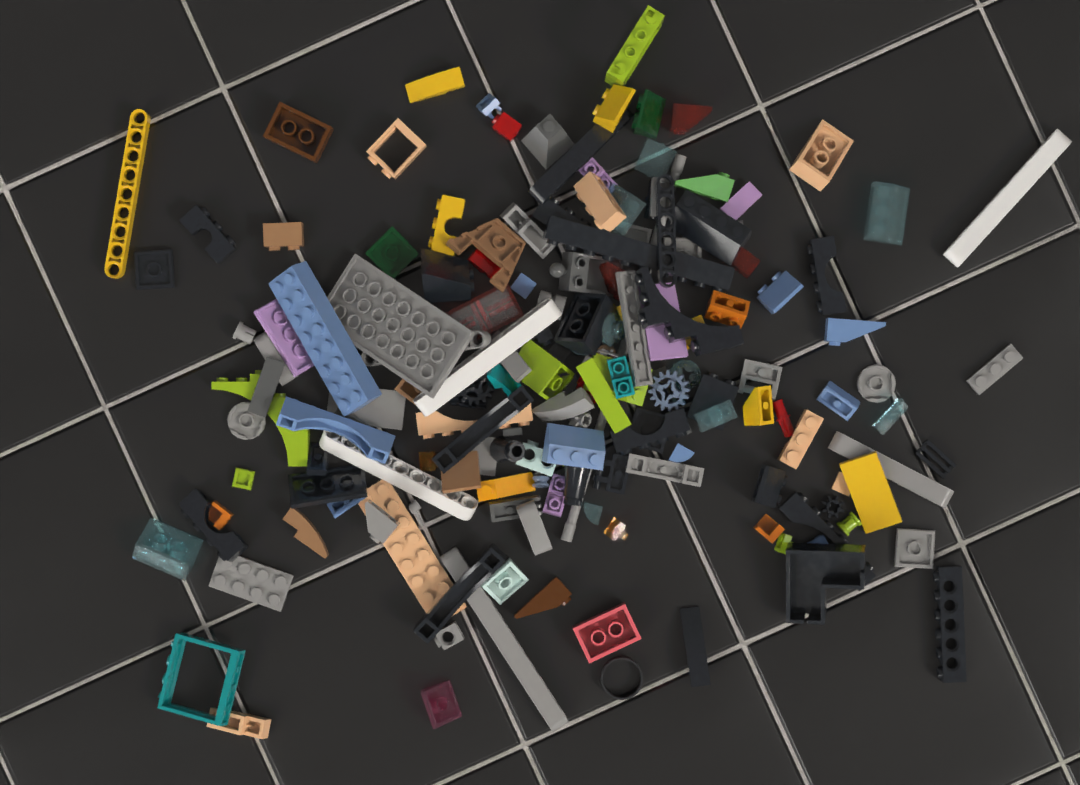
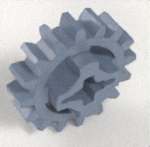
M670 369L666 371V374L660 371V377L656 375L653 377L655 382L650 385L653 389L648 390V393H653L650 400H656L655 407L659 404L662 405L661 410H664L666 407H668L669 412L672 411L673 407L678 410L680 408L679 403L684 406L686 402L683 399H689L690 397L686 394V392L691 390V388L686 387L689 381H683L682 379L685 375L678 376L677 370L673 374H671ZM670 378L667 383H660L662 379ZM677 381L681 385L682 390L678 388ZM671 385V390L674 392H672L668 396V390H666L665 388H668ZM657 391L661 393L662 399L659 397ZM671 398H679L678 401L669 403Z

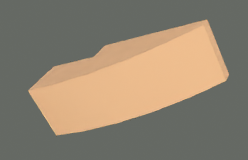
M210 708L209 714L216 715L218 708ZM231 711L228 725L217 726L207 723V727L237 735L265 739L268 738L271 719Z

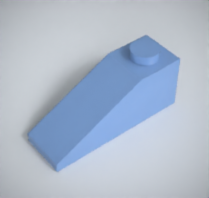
M826 318L824 341L829 342L831 346H840L841 343L885 327L886 322Z

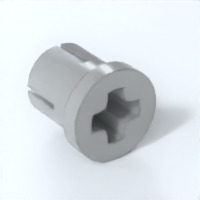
M240 321L232 338L235 340L237 338L251 344L256 330L244 325V322Z

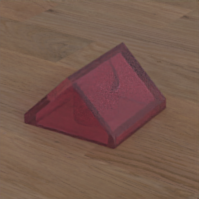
M450 680L421 690V696L433 729L462 717Z

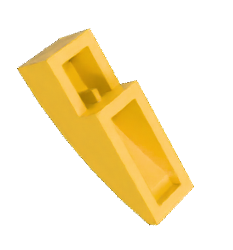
M456 67L405 84L410 103H414L464 88L465 84L460 67Z

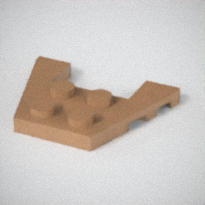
M498 218L478 226L473 231L462 233L461 236L447 241L446 245L458 256L473 244L501 269L489 282L502 293L505 291L526 244L520 236Z

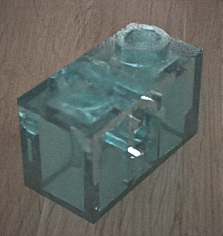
M730 399L693 414L700 432L707 431L738 417Z

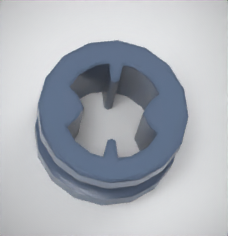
M548 476L532 477V480H534L532 487H549L547 483L549 480Z

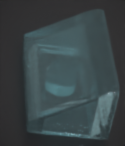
M897 398L873 424V427L881 435H884L908 409L904 400Z

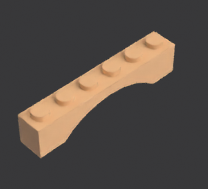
M531 403L499 429L510 428L512 423H518V426L530 425L529 421H533ZM434 411L426 417L422 412L416 413L418 435H423V439L434 438L436 433H442V436L454 435L453 431L459 430L463 433L477 421L453 419L438 411Z

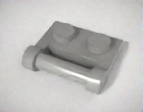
M744 359L738 393L743 394L745 392L751 394L754 386L745 385L746 379L772 385V400L775 401L783 367Z

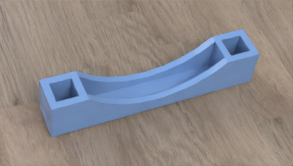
M289 397L285 398L276 423L277 426L291 431L319 429L336 433L354 443L367 458L386 464L395 439V435L375 429L369 425H364Z

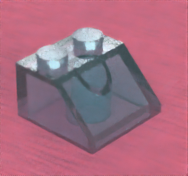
M613 183L609 191L627 216L613 230L621 236H625L646 203Z

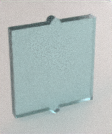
M648 138L634 169L646 174L647 177H659L662 174H667L677 151L664 146V143L660 144Z

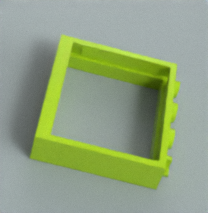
M647 6L608 69L605 78L606 83L611 86L613 84L625 86L660 30L665 15L651 6Z

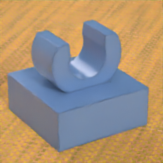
M490 93L476 105L480 112L491 119L494 118L491 111L495 108L499 112L502 111L500 106H498L500 102Z

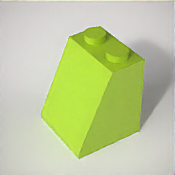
M532 340L522 345L518 354L532 371L521 381L546 400L561 393L563 389L565 390L574 378L575 373ZM566 372H567L568 374H570V375L562 376V378L558 375V374L566 373Z

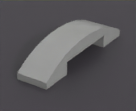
M629 453L625 472L701 487L704 468Z

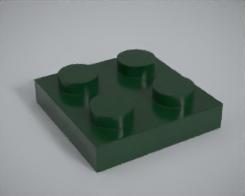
M393 226L365 253L384 273L394 279L419 255Z

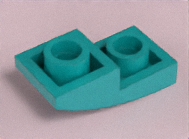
M626 355L607 359L616 399L634 395L635 391Z
M497 364L487 372V378L494 388H502L507 396L521 385L500 364Z

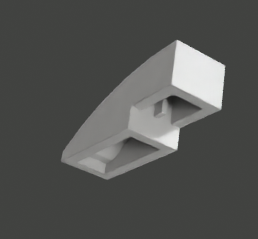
M514 202L499 215L542 259L556 247L546 243L547 240L543 239L544 232Z
M580 387L570 394L562 391L533 408L532 412L542 421H559L578 416L595 407L592 397Z

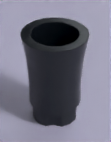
M506 436L496 437L490 445L492 458L500 463L519 461L525 456L524 452L526 449L524 445Z
M564 465L563 504L582 506V499H584L587 479L591 469Z

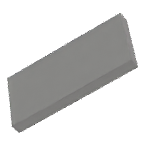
M379 389L382 393L381 396L352 413L369 426L402 430L406 398L397 391ZM329 392L327 411L335 413L338 406Z

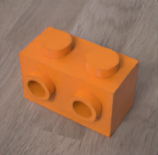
M714 290L707 304L704 318L728 326L740 325L741 329L748 314L750 301Z

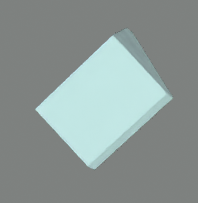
M508 558L481 587L501 605L529 579L511 558Z

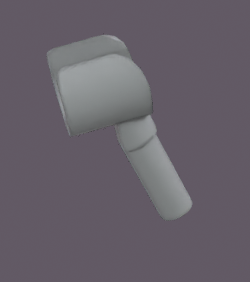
M414 500L409 504V510L416 518L419 528L424 525L417 512L421 509V506Z

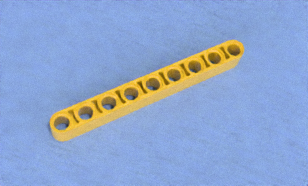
M136 109L130 115L105 262L106 275L114 279L121 278L126 269L151 122L149 114L142 109ZM139 114H144L145 120L142 123H137L136 121ZM136 133H141L142 135L139 142L133 141V136ZM132 152H138V159L136 161L130 160ZM133 170L135 177L132 180H128L127 173ZM127 189L132 191V196L129 199H125L123 196ZM124 208H127L129 211L126 218L120 216V212ZM120 227H124L126 231L123 237L117 235V230ZM117 246L122 247V254L119 256L114 254V249ZM113 265L119 267V272L116 275L111 273Z

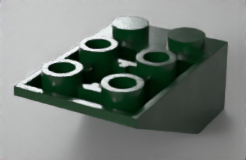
M645 89L644 94L640 93L636 107L639 113H635L631 127L635 129L634 134L653 139L657 138L666 99Z

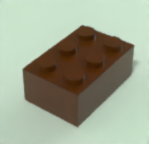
M279 102L263 137L317 164L334 129L309 115Z

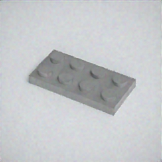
M238 556L233 562L223 561L219 557L209 587L281 612L294 575L242 556Z

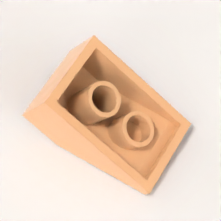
M822 119L789 170L821 192L832 179L854 141Z

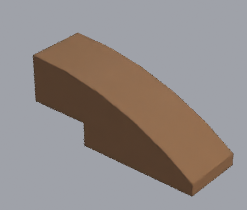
M290 508L283 520L298 530L294 537L326 559L329 553L315 526L297 508Z

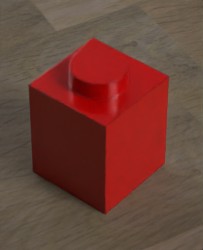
M504 111L501 115L498 113L492 121L494 124L492 129L509 142L513 141L522 128L519 122Z

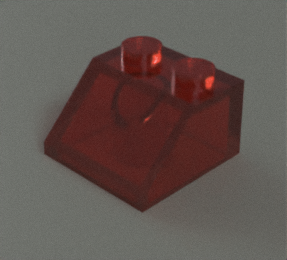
M674 103L671 110L670 131H674L675 135L689 133L710 115L712 107Z

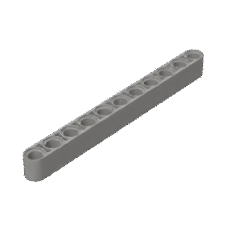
M456 546L440 556L441 561L455 582L469 568L468 563ZM480 586L467 599L468 603L552 732L556 731L569 722L567 716L486 591Z

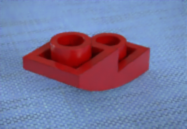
M477 248L467 259L479 272H484L490 279L501 269Z

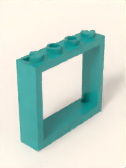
M183 632L176 633L174 641H171L172 651L166 661L168 667L162 678L163 687L158 695L159 702L157 708L217 726L228 725L246 650ZM186 641L231 653L216 715L171 703Z

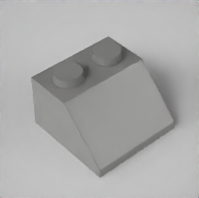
M368 500L365 503L367 529L371 534L369 537L378 544L379 542H386L400 523L373 501Z

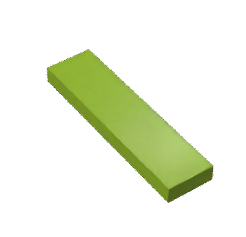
M593 357L576 366L614 433L616 434L630 426L632 423L616 399Z

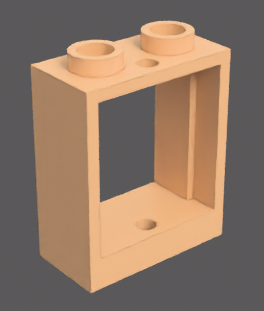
M397 118L366 152L369 154L367 158L375 166L379 164L383 168L381 172L389 179L393 177L396 180L427 146ZM398 129L417 149L394 172L375 152Z

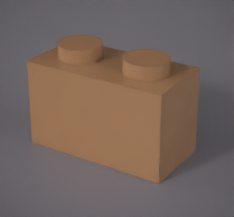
M263 223L264 247L269 248V251H280V247H288V250H300L299 246H304L303 223Z

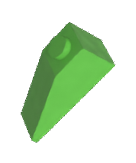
M719 172V174L675 180L674 186L724 203L729 200L735 180L730 179V175Z

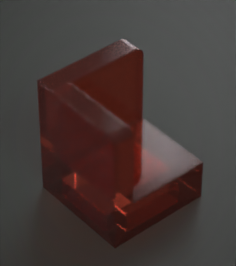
M742 248L731 267L748 279L759 265L760 260Z

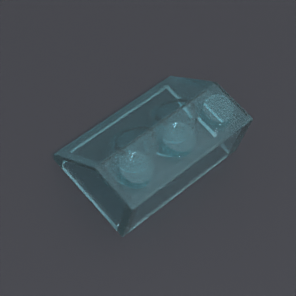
M876 181L872 183L864 240L902 246L910 188Z
M150 518L135 544L132 558L185 581L204 540Z

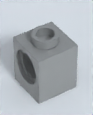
M454 621L443 627L436 634L434 640L439 648L442 647L443 650H446L464 640L465 637L457 622ZM451 632L454 636L453 640L445 641L443 633Z

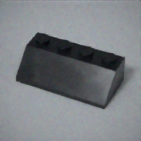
M687 189L675 206L676 233L731 267L752 236L751 229ZM669 219V221H668V223H667L666 226H670V224H671V220H670V219Z

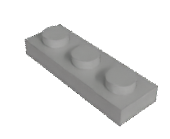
M1009 344L966 381L980 395L1020 362L1023 357L1012 344Z

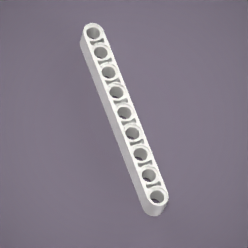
M1057 128L949 246L943 255L952 264L959 267L1072 141Z
M552 298L545 299L494 337L487 347L478 349L454 367L434 399L421 392L414 398L413 402L425 417L432 414L556 321L562 315V312Z
M326 430L322 433L319 446L323 450L461 520H470L478 506V502L473 496L463 491L444 494L441 480L390 454L386 464L367 458L362 450L345 437Z

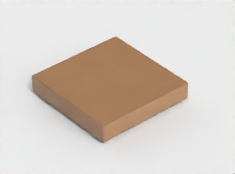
M478 451L468 453L446 473L443 474L441 471L442 491L444 494L481 488Z

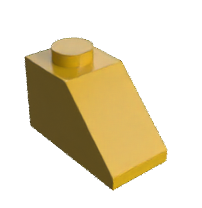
M771 385L754 387L743 405L744 426L774 424Z

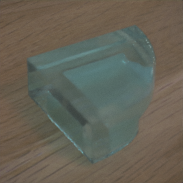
M584 502L586 517L593 524L598 525L603 507Z

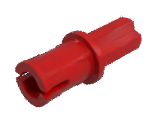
M780 399L772 402L777 417L776 422H779L784 436H792L794 428L783 400Z

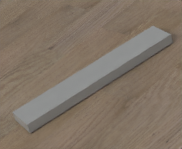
M635 270L616 272L633 387L652 385L653 378L645 329L642 328L637 319L641 303L638 286L635 283Z

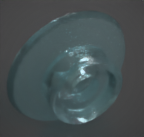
M615 312L607 315L602 328L604 342L609 347L616 346L625 338L623 321Z

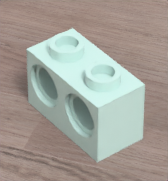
M528 440L527 443L523 442L525 449H532L535 452V456L531 460L523 457V459L516 461V464L552 477L556 464H551L550 466L542 464L543 449L538 447L539 443Z

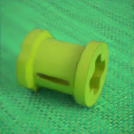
M850 512L849 516L842 522L836 523L846 536H849V532L855 527L862 525L853 512Z

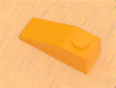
M527 472L481 481V488L476 489L479 502L536 491L532 487V484H534V480H532L533 473Z

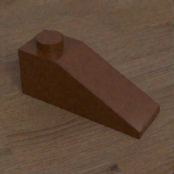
M555 576L514 614V617L518 619L553 609L560 605L565 606L572 599L570 597L572 592Z

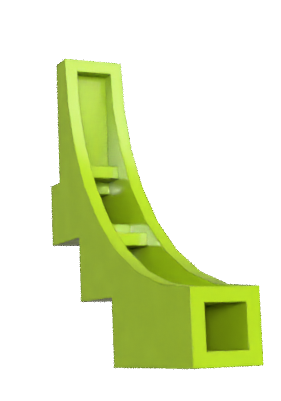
M255 370V374H250V382H247V378H236V382H228V378H217V382H211V389L229 391L251 400L262 370ZM275 393L270 405L268 415L275 424L285 401L286 393ZM277 426L287 450L288 466L307 467L310 429L291 431Z

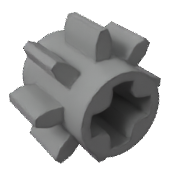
M587 411L578 416L568 418L569 425L587 428L592 421L591 412Z

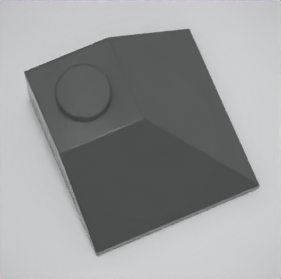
M551 114L538 123L521 140L545 170L575 145Z

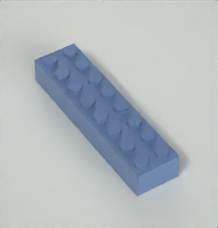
M307 261L292 265L268 283L344 417L360 410L382 395Z

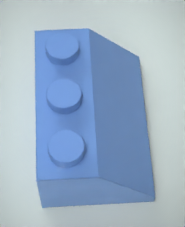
M547 423L542 454L543 462L603 471L606 452L604 431Z

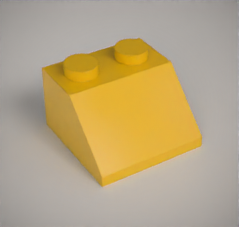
M613 84L611 89L607 88L602 96L604 99L602 105L597 104L592 113L595 115L593 122L613 133L631 103L636 90Z

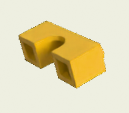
M442 195L441 199L438 198L436 210H439L438 218L434 217L432 229H435L434 237L430 236L428 244L432 251L454 256L455 252L446 243L449 239L457 237L450 236L445 232V224L452 218L462 220L465 199Z

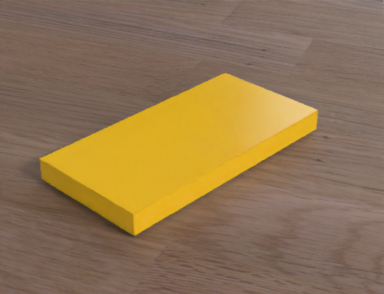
M876 451L839 463L866 534L902 522Z

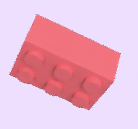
M625 602L572 626L589 663L641 639Z

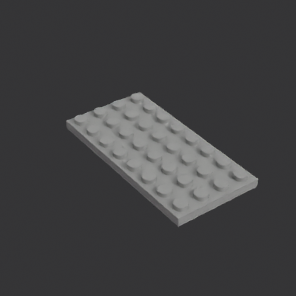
M354 254L327 297L354 346L433 399L475 334V332L357 254Z

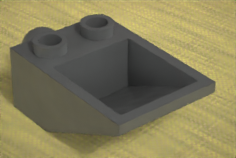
M562 252L561 263L555 262L549 268L550 274L553 277L559 278L558 290L619 297L615 275L616 272L623 270V265L620 264L621 261L613 259V262L603 260L602 256L595 255L593 257L577 252Z

